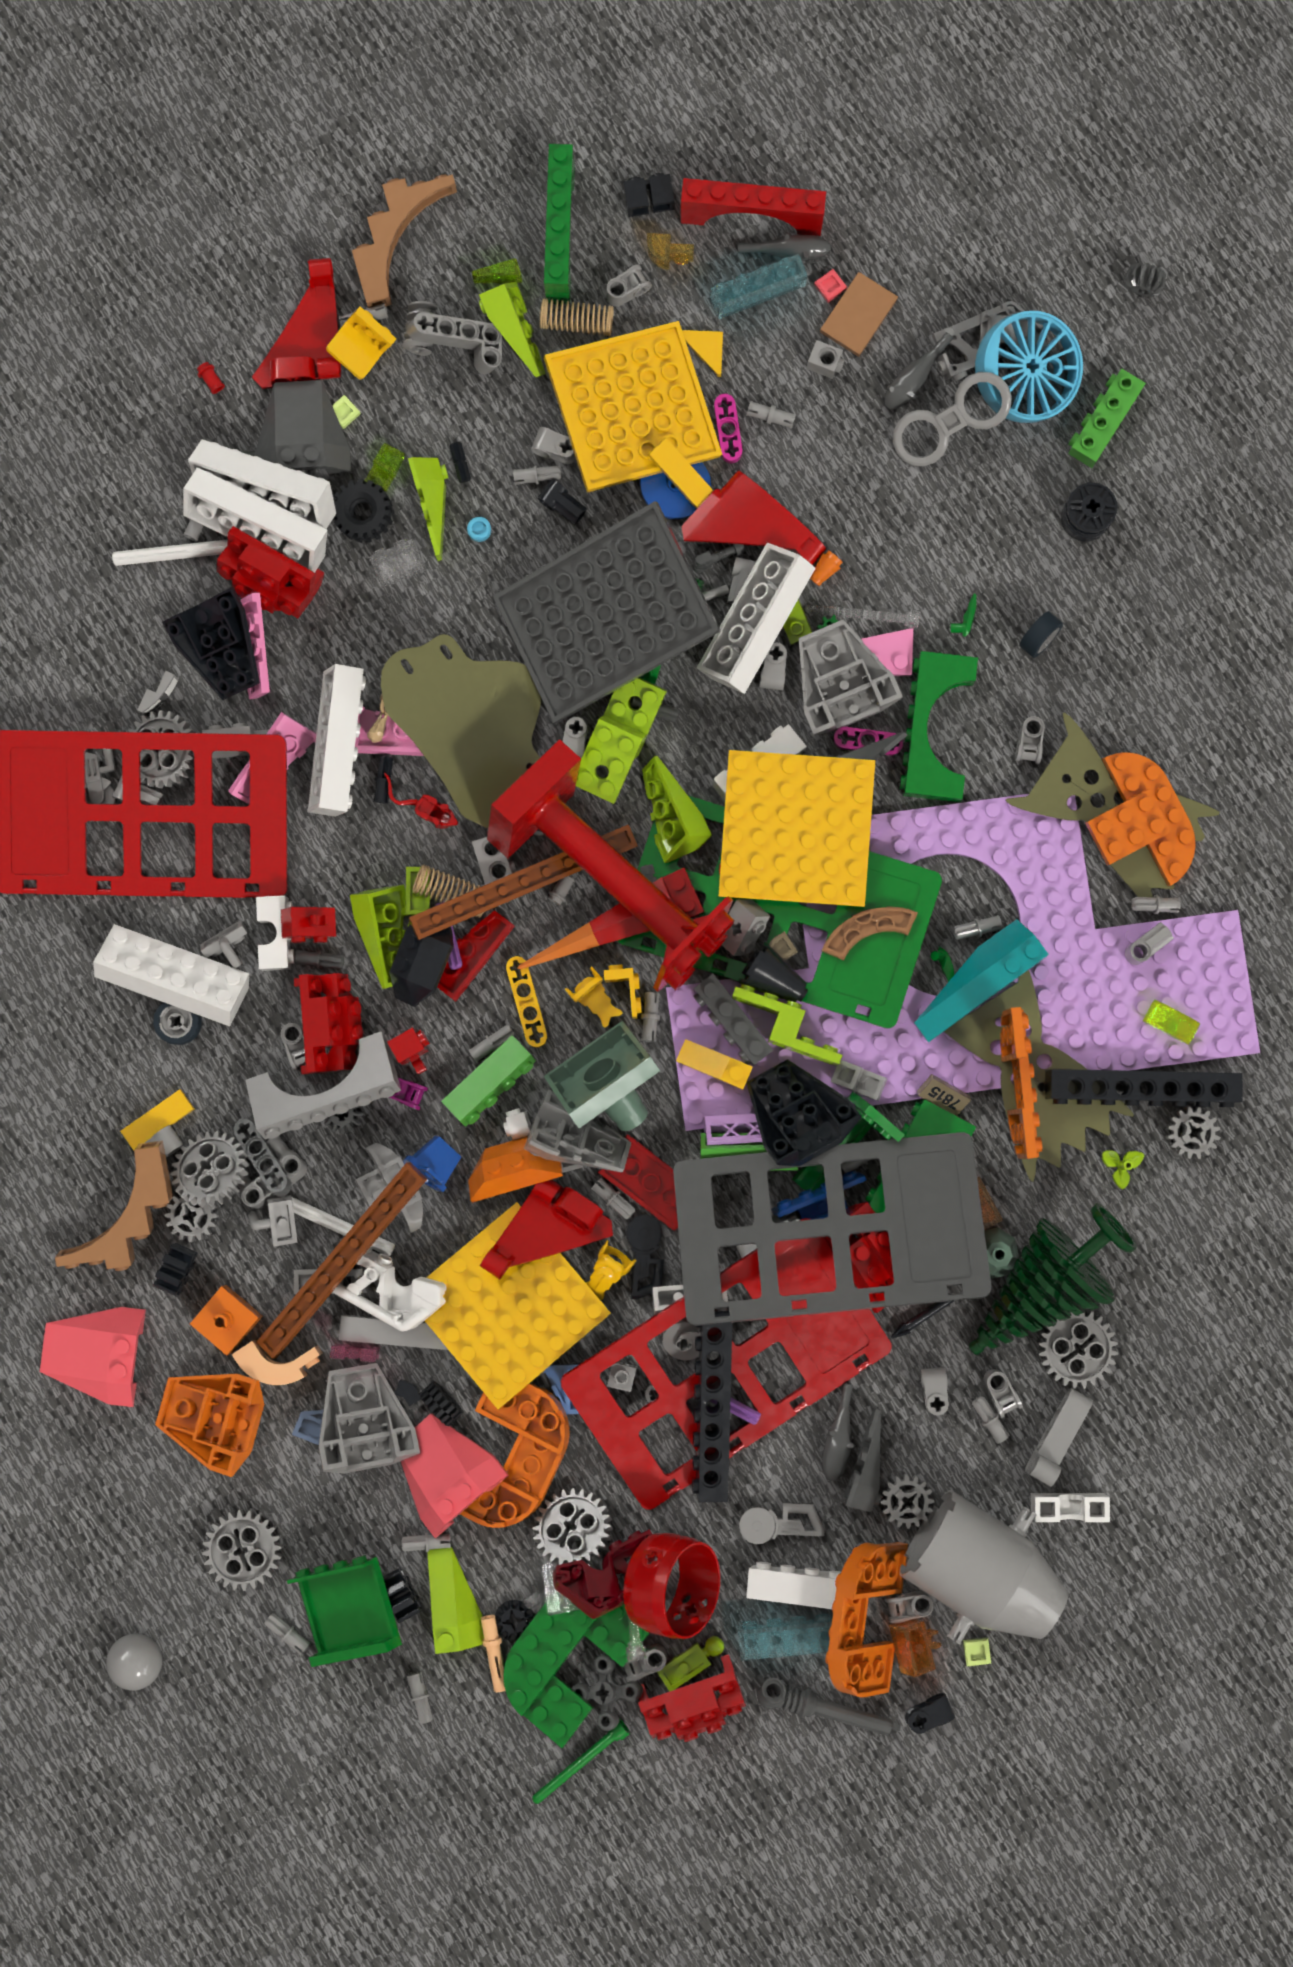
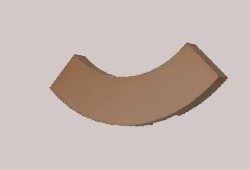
M882 907L862 911L839 925L829 936L821 951L844 961L849 951L859 941L870 935L881 932H896L908 936L918 912L900 907Z

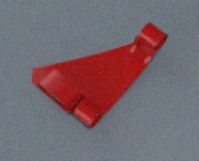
M331 258L309 259L310 285L281 335L252 376V379L262 389L273 388L274 383L341 378V363L326 350L327 345L338 332Z
M737 471L721 490L719 488L714 490L681 526L684 541L731 543L764 547L767 543L783 549L793 550L794 553L801 555L812 565L826 551L824 544L807 527L741 471Z
M552 1179L537 1183L479 1266L500 1280L509 1267L612 1237V1220L603 1215V1210L572 1188H563Z

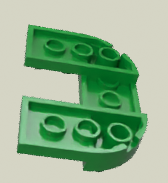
M557 1592L543 1605L515 1642L507 1656L504 1667V1686L507 1697L513 1708L521 1716H525L559 1747L564 1748L594 1707L555 1675L583 1636H586L621 1667H625L649 1635V1632L633 1624L627 1615L625 1605L599 1618L592 1619L576 1607L568 1598Z

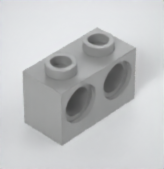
M487 837L472 841L485 885L500 879L493 876V870L498 866L506 869L503 877L517 872L514 861H509L499 850L495 855H488L486 853L487 846L491 844Z

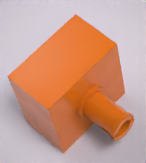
M224 1285L213 1295L190 1325L227 1356L233 1353L263 1315L229 1286Z

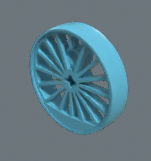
M1022 311L1003 318L985 334L977 351L975 373L991 372L998 376V368H1014L1015 372L1001 377L1005 380L1017 375V378L1009 386L1010 392L1021 382L1012 408L1005 419L1019 423H1034L1057 415L1071 403L1081 384L1083 358L1075 335L1064 322L1045 312ZM1019 320H1028V346ZM1035 322L1043 325L1036 346ZM1010 323L1013 326L1020 348L1004 331V328ZM1048 330H1050L1056 337L1040 353ZM1000 337L1016 355L999 348ZM1060 341L1064 351L1042 359ZM998 354L1016 364L998 363ZM1066 354L1068 365L1063 366L1061 360L1057 357ZM1048 362L1053 365V373L1047 371ZM1063 370H1068L1067 381L1059 377ZM1048 380L1064 386L1063 393L1060 395ZM988 382L977 383L986 403L996 413L999 412L1002 405L1000 391ZM1042 386L1056 401L1051 408H1049ZM1027 387V414L1018 412V407ZM1034 388L1043 413L1037 415L1034 414Z

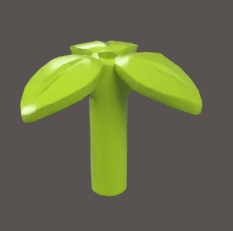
M1103 1151V1163L1107 1167L1118 1168L1112 1175L1115 1184L1120 1189H1125L1130 1181V1175L1127 1170L1138 1167L1144 1159V1153L1129 1151L1126 1152L1123 1160L1120 1161L1116 1151Z

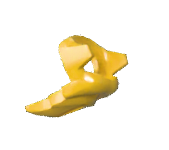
M591 966L590 970L594 978H585L576 986L575 993L568 988H565V990L575 1002H580L584 1007L588 1006L593 1014H597L602 1026L606 1028L609 1026L611 1017L620 1016L623 1012L611 1004V999L606 995L605 988L601 984L603 978Z
M608 1240L600 1249L598 1260L593 1268L594 1272L591 1274L590 1280L586 1282L600 1300L604 1299L605 1291L609 1290L613 1283H617L623 1275H626L637 1261L636 1259L631 1261L624 1253L609 1246ZM611 1254L618 1257L621 1260L622 1264L618 1261H615L609 1255Z

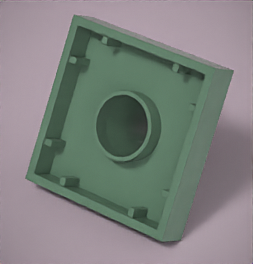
M621 1021L550 1071L544 1078L578 1128H581L605 1111L621 1131H629L639 1126L648 1114V1110L635 1089L660 1072V1070L629 1028Z

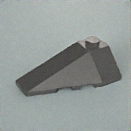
M875 1406L842 1497L845 1506L867 1512H872L873 1507H878L882 1495L878 1493L880 1489L881 1410Z

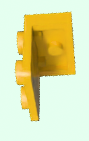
M359 307L327 345L326 350L355 377L362 380L381 355L392 346L396 338L388 328L378 323L370 312Z
M622 964L608 966L609 970H604L605 983L629 981L632 1019H637V1013H642L641 999L635 996V989H640L638 973H634L633 968L624 969Z

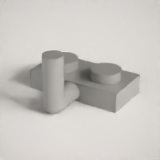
M242 920L200 944L204 957H216L223 952L233 968L239 967L242 962L230 944L235 945L245 938L244 935L247 934V929Z
M291 1195L267 1199L268 1219L259 1220L258 1213L254 1210L248 1213L252 1230L271 1229L273 1247L298 1243Z

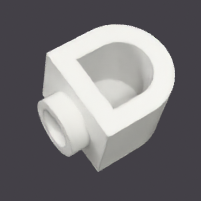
M518 1108L505 1112L507 1117L504 1129L507 1137L511 1136L513 1140L528 1136L531 1123L527 1111L520 1112Z

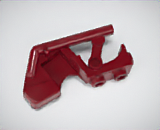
M650 1529L643 1533L638 1530L631 1534L627 1541L622 1542L618 1540L608 1547L610 1552L607 1553L601 1564L603 1570L594 1569L583 1560L557 1565L552 1573L554 1589L568 1598L576 1607L592 1619L599 1618L624 1605L623 1590L620 1591L616 1574H626L628 1563H626L625 1559L632 1557L639 1544L652 1535ZM656 1554L654 1555V1557L648 1558V1561L650 1563L657 1558Z

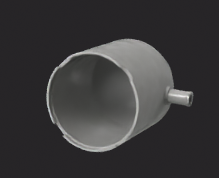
M949 1490L941 1497L944 1500L941 1506L938 1508L934 1505L932 1508L933 1512L928 1513L926 1516L928 1520L923 1521L904 1555L909 1559L906 1566L903 1564L900 1566L899 1575L957 1612L956 1616L958 1618L949 1634H947V1637L961 1645L971 1625H977L982 1629L1037 1639L1044 1638L1061 1616L1069 1593L1036 1545L1026 1538L1027 1535L1025 1533L1037 1514L1023 1506L1013 1525L1007 1526L958 1493Z

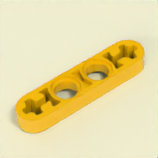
M515 956L508 960L506 970L526 1041L532 1047L538 1048L547 1042V1031L529 967L520 970L522 977L528 976L527 980L522 979L515 983L513 982V978L517 979L518 977L517 973L511 971L510 967L514 966L515 961H518L519 964L526 961L522 957ZM527 984L530 986L531 991L527 997H520L517 994L519 985ZM527 1007H534L536 1009L537 1016L535 1019L526 1020L524 1018L523 1012ZM540 1021L541 1026H536L538 1033H543L540 1043L530 1040L533 1030L532 1027L527 1029L526 1024H535Z

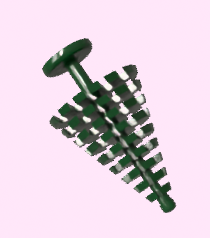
M1096 1203L1090 1212L1100 1230L1079 1248L1059 1227L1051 1221L1041 1218L1036 1226L1038 1233L1035 1231L1029 1238L1030 1246H1024L1021 1254L1022 1258H1018L1014 1264L1015 1272L1010 1271L1006 1278L1008 1285H1002L999 1290L1001 1299H994L992 1303L994 1311H988L984 1321H986L989 1329L985 1325L980 1324L977 1329L979 1337L968 1345L970 1351L975 1355H979L987 1346L990 1349L1000 1347L998 1339L1006 1344L1014 1341L1012 1334L1023 1338L1028 1335V1330L1034 1333L1043 1329L1042 1324L1051 1327L1056 1325L1057 1320L1065 1321L1070 1319L1071 1312L1076 1316L1086 1312L1084 1309L1093 1310L1099 1308V1302L1102 1304L1114 1302L1115 1298L1113 1297L1112 1289L1109 1287L1106 1279L1099 1274L1101 1272L1090 1258L1110 1241L1127 1253H1131L1137 1248L1134 1240L1122 1224L1106 1208Z

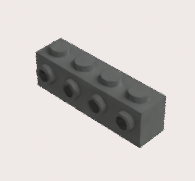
M711 974L694 988L693 991L696 993L693 995L694 999L701 1007L705 1005L711 1012L708 1016L716 1026L720 1024L726 1031L723 1034L726 1040L731 1045L736 1044L741 1050L738 1055L745 1064L751 1063L754 1066L773 1051L714 974Z

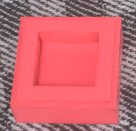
M834 269L814 282V286L827 303L847 290V286Z

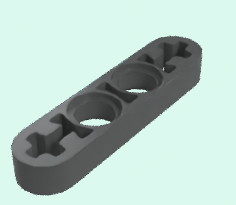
M239 1120L234 1126V1135L266 1187L275 1196L283 1197L287 1195L292 1188L291 1180L270 1146L256 1130V1126L251 1120ZM245 1127L248 1128L247 1130H248L249 1134L252 1136L251 1138H248V1137L244 1134V1130H243V1129H244ZM257 1143H262L261 1151L257 1154H252V1147ZM268 1161H273L272 1169L268 1172H263V1165ZM275 1176L281 1181L282 1187L279 1189L277 1188L276 1181L273 1179Z

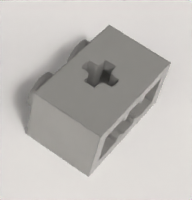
M752 899L736 900L729 912V915L735 921L725 933L728 937L722 944L733 956L749 955L754 950L755 943L760 934L765 930L766 923L770 918V915Z

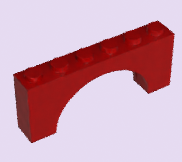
M683 178L681 223L704 226L708 219L718 215L751 213L785 221L793 226L797 234L821 236L826 191Z

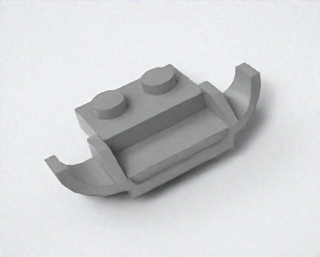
M374 1143L365 1148L375 1164V1170L355 1180L368 1207L371 1206L404 1166L400 1156L379 1143ZM419 1191L415 1193L399 1212L407 1224L409 1233L418 1230L422 1225L423 1205Z

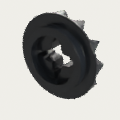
M509 1600L501 1604L495 1613L498 1633L507 1640H518L533 1620V1613L529 1606L519 1600ZM511 1610H513L516 1618L520 1617L521 1621L517 1622L516 1630L512 1623L506 1622L510 1619Z

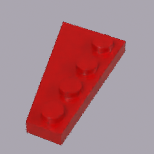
M494 910L474 926L468 934L457 940L463 965L459 969L452 970L447 962L437 988L456 1002L515 926Z

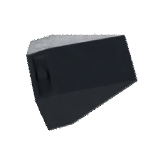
M234 587L162 622L175 647L222 700L260 683L245 609Z
M788 1059L746 1082L763 1146L777 1165L801 1166L842 1143L861 1119V1115L848 1098Z

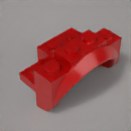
M234 526L228 532L227 547L217 558V572L224 579L232 580V587H234L240 598H244L251 593H260L262 610H267L272 614L274 611H282L297 619L313 600L324 578L323 571L317 569L314 573ZM288 581H290L294 585L290 587H285Z
M348 974L299 975V978H294V986L300 987L306 1066H301V1074H321L352 1070L357 1061L355 1051L359 1045V1039L363 1038L361 1004L359 998L354 997L350 993L351 983L348 979ZM321 991H322L326 996L321 997ZM325 1047H332L329 1053L326 1054Z
M868 1202L855 1204L846 1209V1213L849 1216L876 1213ZM886 1231L856 1234L857 1238L853 1234L850 1235L849 1244L853 1280L856 1287L861 1289L892 1285L894 1277L888 1233ZM824 1237L827 1243L829 1244L830 1248L832 1249L831 1239L829 1237ZM884 1293L869 1294L870 1302L885 1300ZM885 1307L871 1309L874 1313H878Z
M729 1654L721 1657L724 1673L650 1699L644 1684H641L643 1695L639 1699L640 1702L638 1704L641 1713L645 1717L652 1738L657 1737L658 1740H663L671 1737L672 1732L676 1734L679 1740L684 1739V1742L692 1741L698 1738L699 1733L707 1731L708 1734L720 1731L722 1729L721 1726L726 1724L725 1717L727 1714L732 1716L742 1712V1707H745L746 1703ZM717 1690L721 1693L718 1700L715 1694ZM666 1708L668 1715L664 1714L662 1709Z

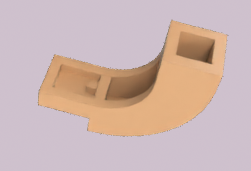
M253 1340L233 1353L232 1356L239 1367L253 1379L270 1385H285L307 1376L303 1366L309 1369L320 1361L318 1356L323 1353L317 1345L294 1361L282 1363L269 1358L257 1343V1340Z

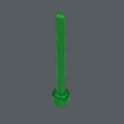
M619 1718V1724L615 1729L610 1730L585 1753L535 1793L532 1797L535 1804L541 1803L613 1741L624 1740L630 1735V1730Z

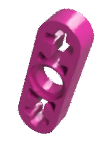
M721 394L714 402L722 459L732 464L738 462L742 456L736 403L731 395ZM722 401L731 404V406H728V417H724L723 408L718 407L722 404ZM725 423H731L735 427V431L727 435L722 432L721 427ZM733 440V449L738 450L735 452L734 457H730L729 453H725L728 451V441Z
M841 727L835 732L833 741L839 749L853 751L863 747L861 739L865 735H871L876 742L879 741V736H883L884 739L896 733ZM843 732H847L848 737L855 738V733H859L860 735L857 739L858 747L853 746L855 741L848 740L846 744H842V740L838 739V736H842ZM903 740L898 743V747H894L893 751L889 750L885 755L893 756L898 754L903 747Z

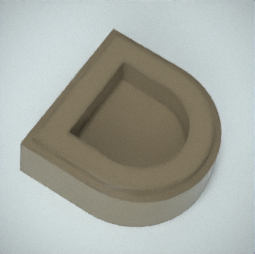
M785 931L773 938L769 944L784 960L798 953Z

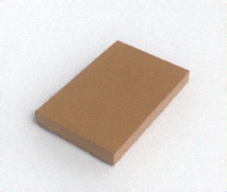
M858 272L821 327L820 333L860 357L898 300V296Z

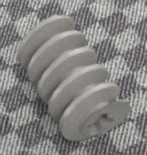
M415 301L408 304L407 310L409 313L406 316L408 322L405 324V329L407 330V325L418 313L435 314L430 311L437 310L438 306L427 301ZM407 331L404 332L405 340L402 346L405 350L421 356H427L432 353V351L426 349V347H431L432 343L412 340Z

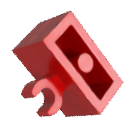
M288 907L281 909L282 939H291V943L306 942L305 939H313V943H326L327 938L336 936L335 908Z
M412 1027L387 1041L398 1063L405 1065L411 1061L417 1074L427 1070L420 1058L421 1055L429 1051L427 1045L430 1044L423 1031H418Z

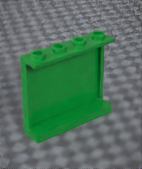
M366 1555L352 1559L351 1563H348L347 1559L333 1563V1567L323 1564L315 1567L314 1571H310V1568L301 1569L295 1572V1577L287 1580L288 1584L295 1582L299 1584L318 1653L309 1657L311 1667L387 1653L402 1645L377 1557L367 1559Z

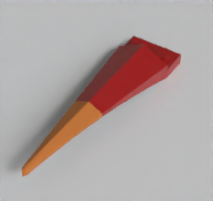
M685 868L653 882L658 889L690 918L705 912ZM619 903L525 961L517 969L531 967L649 932L650 930Z

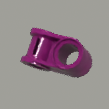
M398 1078L401 1091L394 1093L389 1098L420 1111L421 1107L419 1104L424 1092L428 1088L412 1081Z

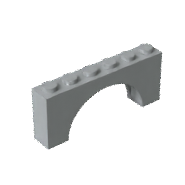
M382 1031L359 1039V1055L352 1071L342 1082L323 1093L312 1096H295L285 1093L278 1088L276 1081L268 1072L245 1080L256 1130L264 1139H273L287 1131L299 1130L304 1125L321 1122L329 1116L346 1113L349 1109L357 1106H366L374 1100L393 1096L394 1093L401 1091L391 1049Z

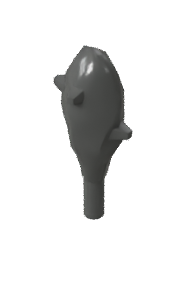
M788 232L785 233V236L762 243H738V253L762 252L785 259L798 261L814 260L815 263H818L819 259L831 250V244L823 238L814 235H790Z
M946 332L937 344L923 356L912 361L903 370L898 371L895 380L891 385L887 386L888 390L885 393L884 403L888 409H898L908 404L911 399L916 398L915 394L926 383L930 369L938 356L952 341L953 337Z
M843 1384L837 1415L827 1433L824 1450L819 1452V1456L822 1457L826 1480L836 1481L844 1474L852 1449L856 1446L852 1443L849 1405L853 1385Z

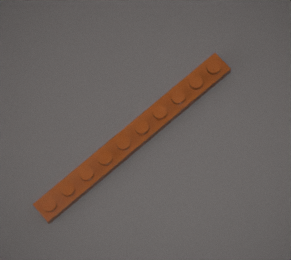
M629 824L601 836L620 854L638 847ZM562 852L413 915L408 919L417 940H420L583 869Z
M407 1162L257 1340L260 1347L272 1359L277 1358L425 1183L427 1178L411 1162Z

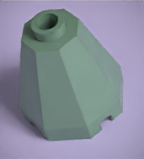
M999 1227L984 1230L990 1279L1009 1275L1010 1271L1014 1268L1016 1260L1020 1258L1015 1238ZM997 1250L1000 1254L998 1258L995 1257V1252Z

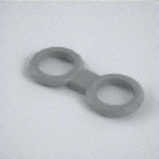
M977 372L969 375L959 384L955 393L954 404L938 414L929 410H915L906 413L897 422L893 430V445L896 453L904 462L910 465L927 466L937 462L944 455L949 444V436L968 425L974 429H989L998 426L1007 417L1011 409L1012 395L1009 386L1000 376L991 372ZM979 382H988L994 385L1000 391L1002 397V405L999 412L988 419H977L971 416L964 404V396L967 390ZM916 420H926L932 423L939 434V444L936 450L926 456H915L909 453L902 441L905 427Z

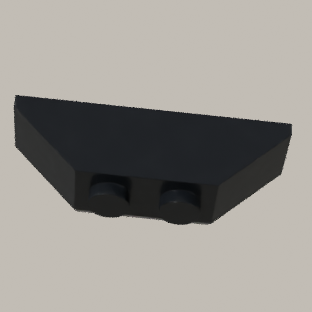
M411 924L407 927L389 971L396 999L416 1007L419 1005V1002L425 1000L436 991L454 947L451 926L420 940H417Z

